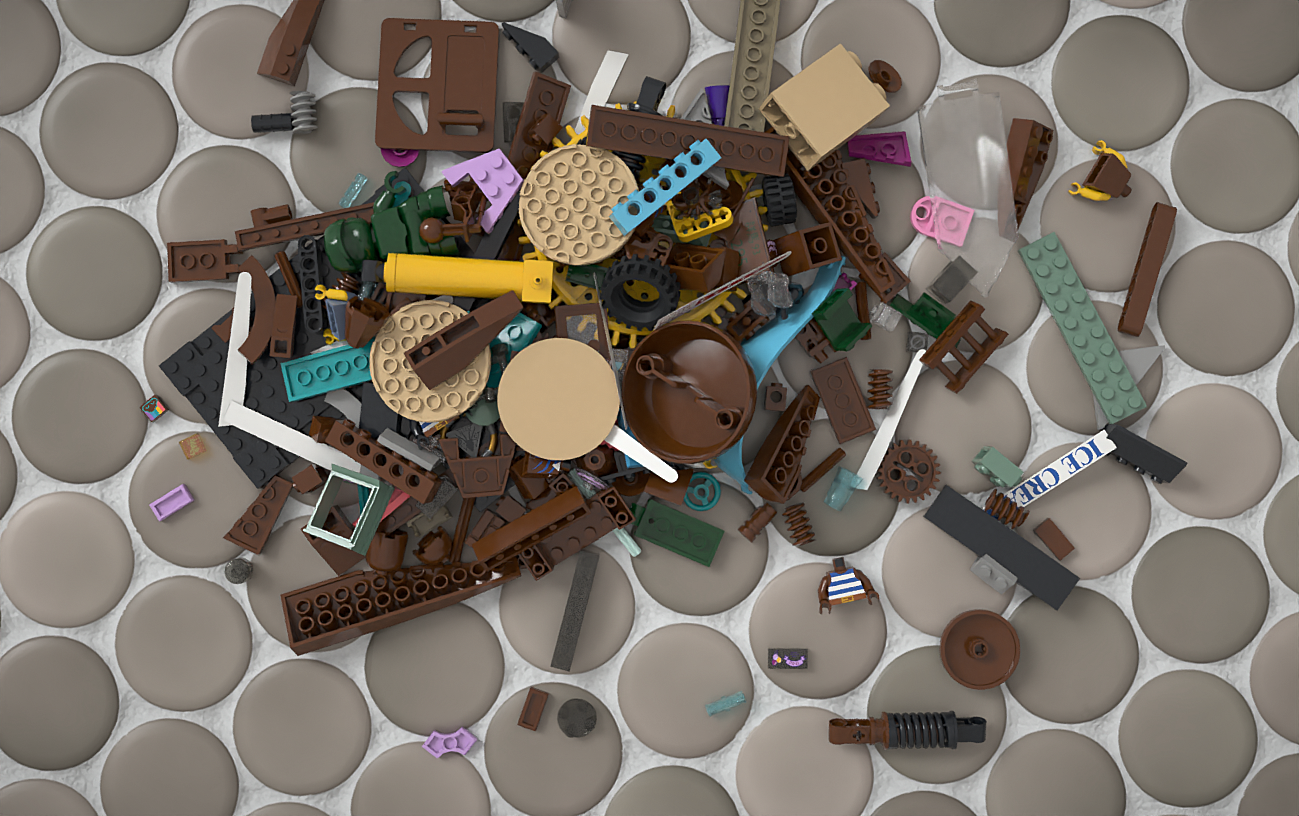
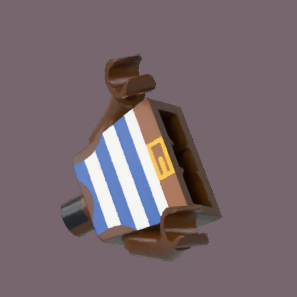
M844 557L832 559L834 570L826 572V576L822 578L818 588L820 614H822V608H827L830 614L832 605L867 598L868 603L872 605L871 598L876 597L878 602H880L879 594L874 590L869 578L861 570L855 569L853 566L846 567Z

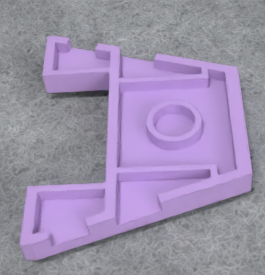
M496 149L442 171L453 187L470 175L491 202L492 206L484 212L481 226L488 234L492 232L493 226L501 218L503 211L509 202L511 203L524 182V179L501 149Z

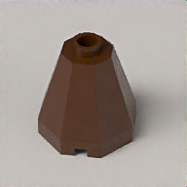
M354 296L348 300L346 305L345 339L351 347L358 349L360 347L363 348L386 324L391 314L389 312L385 313L386 307L371 298L365 297L362 301L359 300V296Z
M606 444L598 445L587 454L575 458L578 471L581 474L592 477L594 480L610 475L616 464L614 449H609ZM597 456L599 459L598 463H593L591 458Z

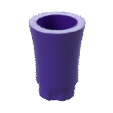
M729 85L705 87L712 124L721 126L725 124Z

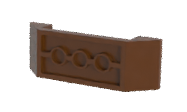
M615 486L601 490L586 499L592 512L591 514L518 554L536 581L552 572L555 565L616 528L620 530L636 520Z

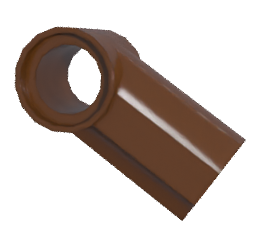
M288 204L269 209L258 208L250 211L254 227L293 219Z

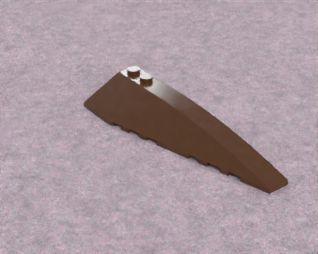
M773 127L764 132L779 135ZM788 147L784 174L790 176L795 193L819 224L831 222L838 248L879 294H882L896 284L887 260L882 256L881 246L879 242H876L873 235L874 230L872 225L868 223L866 211L855 186L846 183L850 174L847 168L842 169L841 164L843 162L840 151H834L807 171Z

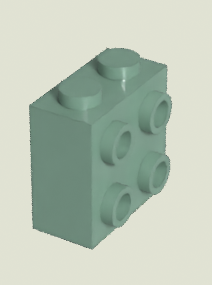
M984 446L972 460L975 464L974 468L983 475L984 473L991 477L990 481L997 487H1015L1022 480L1021 475L1024 472L994 447Z

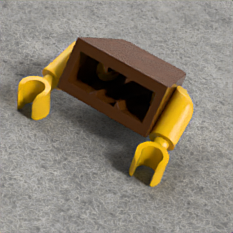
M1100 140L1096 144L1102 149L1094 146L1092 148V152L1096 155L1100 154L1082 184L1084 189L1074 182L1071 185L1077 187V192L1068 190V193L1073 196L1079 193L1082 197L1094 201H1108L1110 198H1118L1120 195L1125 198L1132 191L1131 187L1127 185L1131 178V173L1127 169L1125 158L1112 148H1106L1105 142Z

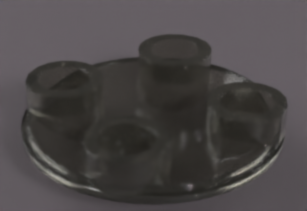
M575 698L566 701L560 707L557 721L560 729L566 736L578 738L588 735L595 728L597 715L594 707L588 701Z

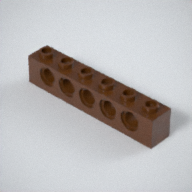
M349 419L335 421L325 442L422 504L432 502L443 482L437 478L438 475L436 473L422 469L420 465L382 445L372 437V433L365 429L357 428L355 422ZM351 434L354 437L353 443L350 441ZM367 445H369V447H370V453H369V454H368L367 451H366ZM383 455L386 456V464L383 463ZM400 465H401L402 468H403V474H402V475H401L400 472H399V466H400ZM416 476H418L420 479L419 485H417L415 482Z

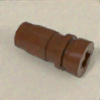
M766 502L751 514V519L749 521L746 520L744 522L745 525H741L738 531L752 543L756 539L755 536H759L761 534L760 531L773 520L772 518L777 514L776 510Z

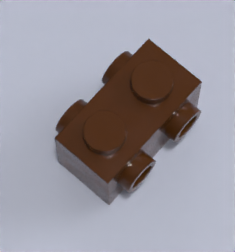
M759 298L754 301L750 299L743 306L745 310L740 314L736 312L729 319L731 323L726 328L739 342L744 338L746 340L750 339L756 333L754 329L758 325L762 327L770 320L768 316L772 312Z

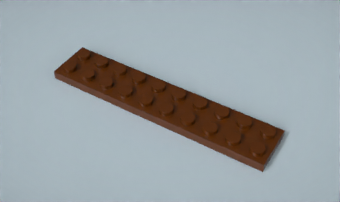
M536 71L533 72L508 155V160L523 179H526L531 171V167L541 159V151L549 153L553 149L552 141L544 146L535 144L531 140V135L528 131L542 115L548 113L560 124L571 85ZM518 216L497 260H520L524 244H519V237L527 236L523 227L518 226L520 216Z
M591 105L586 147L673 160L682 152L685 155L690 152L691 149L689 147L697 140L702 142L707 139L721 156V159L712 165L714 167L784 177L790 137ZM692 156L691 162L699 164V160Z

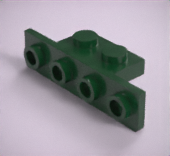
M925 292L914 305L898 293L890 304L896 312L901 313L913 324L919 326L928 335L936 339L956 317V314ZM960 338L959 341L955 344V347H956V348L958 347V345H959V343H960V341H961V338Z

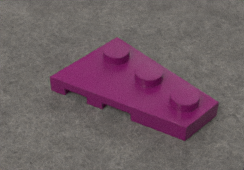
M905 131L856 135L846 142L849 157L865 158L867 160L911 167L912 162Z

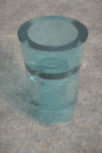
M839 466L824 503L838 511H842L844 505L847 504L852 493L863 478Z

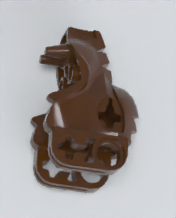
M650 227L641 237L633 232L628 242L609 258L621 260L623 256H627L628 259H632L633 254H638V257L643 259L645 255H649V260L655 262L660 254V264L664 267L672 251L673 242L670 237L655 231L654 227ZM666 241L669 244V248L667 249L659 245V243Z

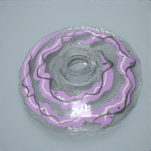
M575 468L577 475L584 481L582 486L592 491L594 488L605 490L610 488L596 476L580 468Z

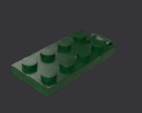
M650 498L647 501L646 508L636 503H631L629 509L636 520L630 524L638 526L633 535L710 567L725 532L724 530ZM650 518L654 519L653 524L649 523Z

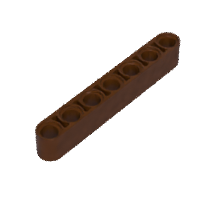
M1156 202L1152 208L1118 323V332L1139 337L1142 332L1177 214L1176 207Z

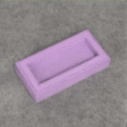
M182 484L149 504L157 519L162 521L195 500L186 485Z

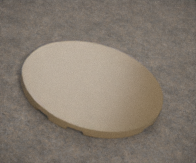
M572 144L549 152L535 163L521 187L519 216L527 237L541 253L563 264L589 265L611 257L628 242L635 228L624 236L609 216L613 213L611 209L619 202L622 204L626 203L629 200L627 196L636 189L639 192L632 172L618 156L605 149ZM629 206L628 212L631 215H637V209L634 206Z
M423 300L408 304L389 317L386 324L379 330L370 351L371 378L376 391L388 407L408 419L433 423L446 421L462 414L478 400L486 387L490 375L491 352L489 345L464 370L432 390L425 386L403 354L469 313L448 302Z
M566 338L541 340L521 350L504 370L497 395L500 419L509 436L525 451L548 460L573 459L595 449L612 430L617 419L620 404L614 372L608 362L590 346Z

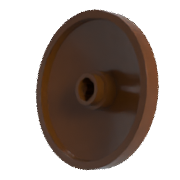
M974 609L957 615L948 623L940 639L939 653L943 667L956 682L967 688L985 690L999 686L1013 674L1020 658V642L1015 629L1005 618L989 610Z

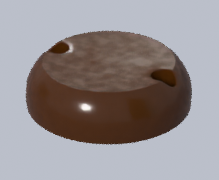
M677 321L661 326L640 342L626 365L622 382V402L626 421L641 445L650 453L666 461L695 464L721 456L734 447L743 437L754 415L757 401V382L753 365L739 342L730 334L714 325L698 321Z

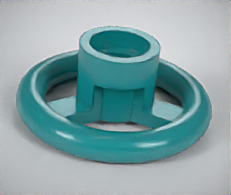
M696 472L693 473L690 483L697 478H705L707 480L704 484H698L695 488L688 486L684 502L693 510L706 511L713 508L719 501L721 495L720 485L711 474ZM713 484L715 495L712 501L708 502V487ZM699 488L705 490L704 495H698L697 491ZM687 493H693L697 499L702 501L703 505L694 504L689 499Z

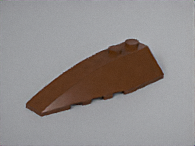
M325 0L292 1L268 39L257 74L295 87Z
M809 385L802 389L779 418L761 446L744 479L756 493L781 504H785L801 472V458L805 455L807 449L804 446L806 439L810 438V424L815 419L820 400L819 395Z

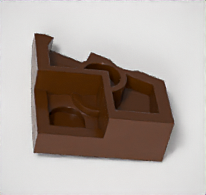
M694 469L675 470L678 478L673 483L651 472L644 492L681 506Z

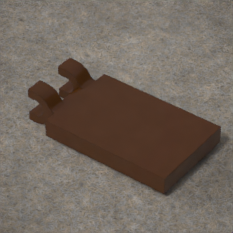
M225 239L167 243L169 282L229 279V273L240 274L237 269L240 264H231V254H243V251H238L237 244L227 245V240Z

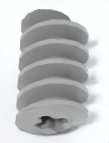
M308 91L290 92L293 96L290 98V102L293 103L291 110L294 111L291 117L295 119L292 121V126L296 127L292 132L295 134L312 133V130L318 128V126L312 124V122L317 121V118L311 116V114L317 112L311 109V106L316 105V102L310 101L311 98L316 97L315 94Z

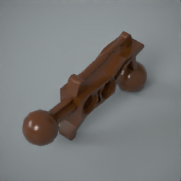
M470 175L469 181H461L455 187L448 180L444 181L446 192H448L454 220L462 221L463 223L443 224L436 218L425 219L419 227V234L427 243H438L444 236L464 235L465 241L469 242L473 233L481 232L482 217L488 198ZM480 203L477 224H474L473 216Z

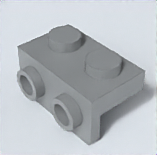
M987 554L981 558L977 557L970 571L1000 594H1003L1013 586L1018 579Z

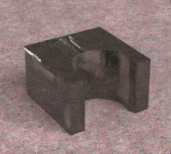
M959 255L955 260L952 259L925 289L941 304L945 305L951 302L978 272Z

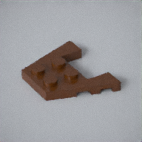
M508 433L499 434L500 455L459 458L457 437L439 439L440 446L462 498L503 495L516 442L513 441Z

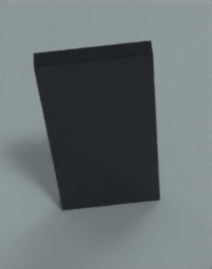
M364 382L359 429L369 431L376 440L387 428L399 434L401 415L385 404L373 383ZM367 445L366 451L368 454L370 453L369 445ZM385 455L382 458L384 464L387 462Z

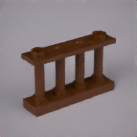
M971 300L919 359L924 366L932 370L937 367L949 380L945 387L956 394L965 387L970 378L1009 335L1006 331L998 328L993 330L981 317V314L986 309L981 304ZM974 322L988 335L981 345L968 332V329ZM961 337L975 350L968 360L955 347V344ZM948 352L962 365L956 374L942 362V359Z

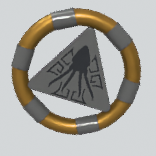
M457 417L440 429L439 439L446 438V436L448 438L457 437L458 446L471 457H477L483 426L473 423L447 433L448 428H450L455 420L460 418ZM494 424L486 426L490 435V443L481 456H492L495 451L497 431Z

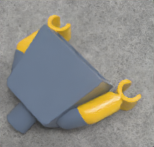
M317 285L315 290H320L323 294L316 293L315 298L318 300L323 299L325 296L328 298L325 299L331 329H326L323 333V337H327L325 342L330 345L333 344L334 340L346 341V305L348 300L357 295L344 290H326L325 286Z

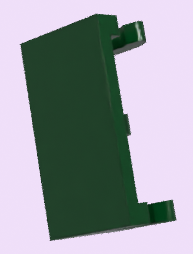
M595 264L569 265L565 281L597 290L594 279L595 273L600 290L608 268Z

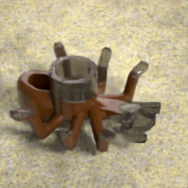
M712 177L708 178L706 190L700 196L698 178L694 180L695 188L685 187L682 189L683 193L676 194L672 198V203L676 210L682 212L677 216L678 219L683 216L689 218L693 209H696L694 220L700 219L699 206L702 207L708 216L712 215V211L707 209L704 205L705 203L712 206L713 209L722 208L719 205L722 202V198L719 197L722 196L720 189L705 196L710 192Z

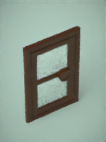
M600 303L554 306L557 338L582 342L596 350L605 360L611 361ZM606 308V309H604V313H605V318H606L607 327H608V316H607V308Z

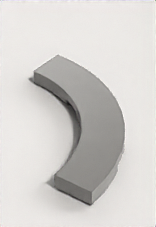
M344 388L327 393L324 401L339 409L349 420L355 422V426L359 428L361 402ZM361 465L359 473L377 480L380 479L379 475Z

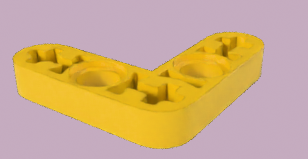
M672 198L666 202L675 232L682 242H689L724 229L733 222V215L727 207L712 210L709 216L704 213L700 215V219L695 217L675 219V216L680 211H677L674 207ZM725 215L726 219L722 220L721 216ZM703 221L710 222L706 228H700L699 225ZM687 229L688 233L684 234L683 230Z

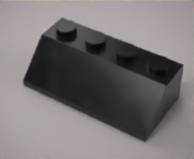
M1106 424L1102 431L1105 430L1108 434L1106 438L1111 440L1117 447L1106 454L1107 456L1111 454L1117 457L1116 461L1123 465L1130 464L1134 467L1133 470L1142 475L1145 473L1150 475V480L1158 484H1162V482L1170 483L1187 465L1186 461L1118 424Z

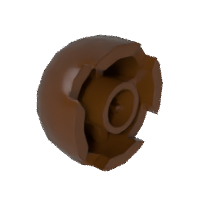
M442 526L437 528V532L433 533L430 531L417 543L419 546L418 550L412 551L413 555L422 563L427 565L443 564L450 558L449 553L452 550L453 544L450 535Z

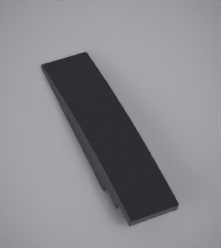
M947 485L944 486L923 516L980 558L985 554L990 556L1018 578L1016 581L1018 585L1057 611L1080 580L1074 573Z

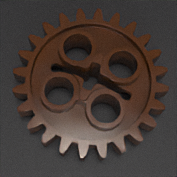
M908 439L906 445L903 440H900L899 446L896 443H892L893 449L887 448L888 454L884 455V460L880 464L882 466L877 470V472H881V475L876 477V479L883 480L879 487L886 486L884 493L891 492V499L897 495V502H901L904 498L905 503L909 504L911 498L914 503H917V497L925 500L923 494L925 493L930 496L929 489H936L933 482L940 481L935 478V475L941 474L940 471H936V467H939L940 464L934 463L938 458L937 456H930L933 452L932 449L925 451L926 444L919 447V441H915L914 445H912V441ZM904 452H907L910 456L907 463L901 461V455ZM896 461L905 468L911 467L910 471L923 478V481H919L912 475H906V471L894 465L893 462ZM920 463L926 465V471L923 474H920L917 470ZM893 469H897L899 472V477L896 480L890 477V472ZM912 479L915 481L916 486L910 491L907 488V482Z

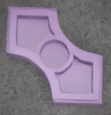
M463 726L458 731L450 734L434 730L422 747L436 758L450 751L466 755L478 738Z

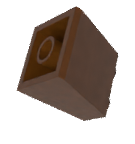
M831 222L802 229L773 240L778 256L789 251L792 252L788 257L779 261L784 278L842 260Z

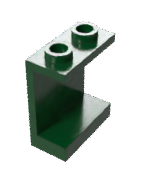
M849 288L836 289L811 313L835 351H850L854 348L855 343L866 336L867 331L872 327L871 323H861L847 300L853 295Z

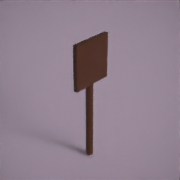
M751 178L743 192V199L732 212V224L712 234L729 243L732 242L743 223L734 217L754 183V178ZM725 215L721 216L722 220L726 219Z

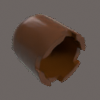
M396 529L386 536L385 533L376 531L366 553L367 565L376 570V573L380 575H388V572L398 570L404 561L408 532Z

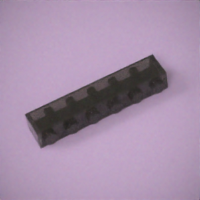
M584 549L580 551L550 667L570 672L600 558L599 553Z

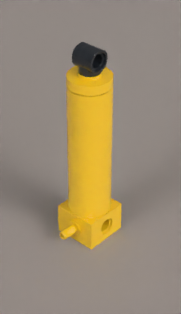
M388 253L387 262L385 263L382 261L362 260L361 281H384L386 283V292L396 291V293L496 299L513 290L521 302L550 304L553 261L524 259V262Z

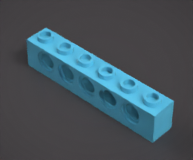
M707 139L702 142L699 140L694 142L689 147L691 149L690 152L686 155L684 152L673 159L676 162L671 167L668 164L658 171L660 176L655 180L653 177L649 178L642 184L645 188L639 192L637 189L627 196L629 200L626 203L622 204L619 202L611 209L613 213L609 218L624 236L721 159V156ZM692 156L699 160V165H694L691 162ZM675 169L682 170L684 177H678L675 174ZM660 181L668 184V190L661 189ZM644 194H650L653 198V202H646L644 199ZM634 206L637 209V215H631L628 212V207Z

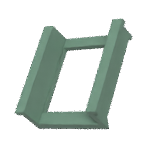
M331 463L332 471L308 525L303 531L365 556L395 488L375 478ZM344 479L372 489L350 540L322 530Z

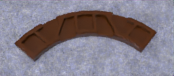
M251 255L237 269L240 273L248 272L251 275V289L256 306L255 319L249 336L238 349V352L253 365L266 350L271 339L276 298L266 271L254 256Z

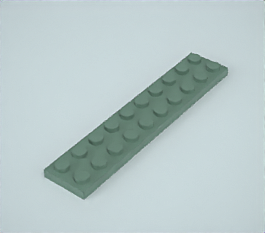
M1055 232L1019 249L1018 252L1109 424H1114L1146 408L1147 405Z

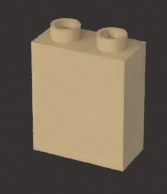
M840 43L771 92L759 110L779 135L790 137L788 147L806 170L809 171L875 122L890 105L886 101L884 89L879 84L871 82L862 71V64L858 56L851 51H846Z

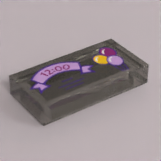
M768 648V669H808V649Z

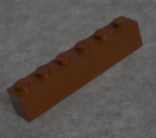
M575 486L486 537L479 539L472 544L478 562L486 571H489L592 512L583 494Z

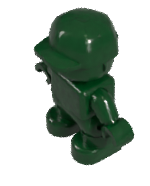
M397 171L389 172L384 179V185L387 190L379 195L373 205L374 214L371 215L372 226L363 218L350 217L347 220L344 218L337 220L325 229L324 245L331 266L336 271L354 274L362 272V260L378 261L380 255L387 262L388 253L463 257L456 246L454 235L444 236L440 242L431 244L424 241L419 234V227L425 219H441L451 216L445 203L443 193L446 192V189L443 185L430 188L419 193L417 196L407 199L399 206L393 207L396 201L395 195H402L407 189L403 186L397 189L392 188V181L399 177V173Z

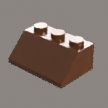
M677 242L672 247L665 266H670V274L676 273V282H680V288L709 293L720 282L726 251L725 249Z

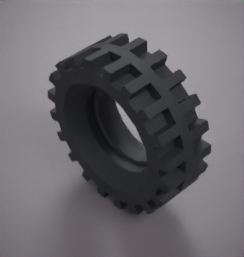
M633 254L632 259L623 256L620 262L615 260L612 267L608 268L600 289V300H603L602 307L603 309H609L607 315L609 317L615 316V322L617 324L621 322L627 324L626 328L628 329L634 326L637 327V331H642L643 327H647L648 331H653L659 319L676 311L681 291L679 289L681 285L680 282H676V273H669L670 266L666 265L663 267L660 265L661 260L658 258L655 262L649 260V255H645L643 259L639 258L638 254ZM629 280L647 282L657 289L659 298L653 301L634 299L625 291L623 284Z

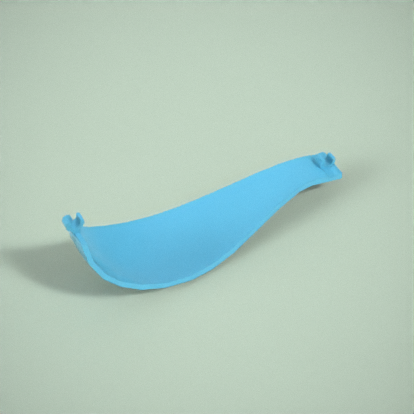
M841 256V261L819 267L812 286L801 297L799 304H794L790 309H787V319L782 320V316L775 317L755 331L756 333L750 339H744L740 343L753 365L757 390L770 366L783 349L813 318L811 313L830 296L839 275H841V267L846 264V257ZM742 437L734 447L717 457V459H714V461L723 472L741 485L743 492L752 494V491L748 490L749 485L744 481L746 475L742 464Z

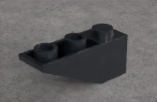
M505 22L502 23L504 29L502 33L509 41L513 40L517 44L515 48L522 56L524 54L527 55L530 59L528 62L534 70L539 69L543 73L560 58L557 50L546 38Z

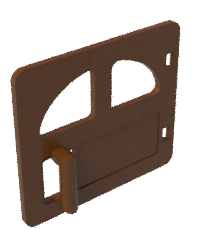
M387 18L383 20L381 24L375 143L380 149L488 153L492 151L494 147L499 27L495 22ZM404 24L416 25V29L405 30ZM465 26L476 27V32H465ZM426 37L431 38L430 77H396L394 72L403 53L416 41ZM395 93L429 94L428 127L425 134L420 135L413 132L402 122L393 101ZM447 111H477L479 114L447 113ZM446 125L476 126L478 134L475 136L447 135Z

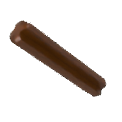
M280 251L275 254L278 266L290 294L298 296L297 308L303 307L300 285L286 253Z
M858 282L855 286L858 319L861 323H870L866 283ZM871 328L861 340L871 339Z
M838 448L802 480L800 490L806 492L846 456L843 449Z

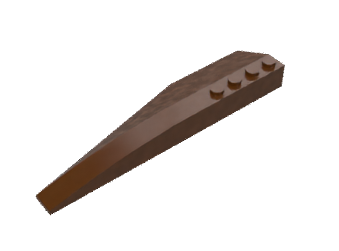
M512 557L489 571H486L478 560L470 563L452 562V564L447 565L440 563L436 565L410 566V568H399L394 572H388V575L377 574L374 569L365 572L358 570L281 594L290 648L297 656L415 619L469 599L521 577L517 558Z

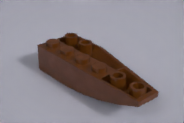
M1013 118L1002 161L998 192L1000 237L1011 241L1015 239L1043 172L1045 162L1048 159L1050 143L1053 140L1054 130L1035 120Z
M512 290L454 321L403 354L425 386L432 390L464 370L524 307Z

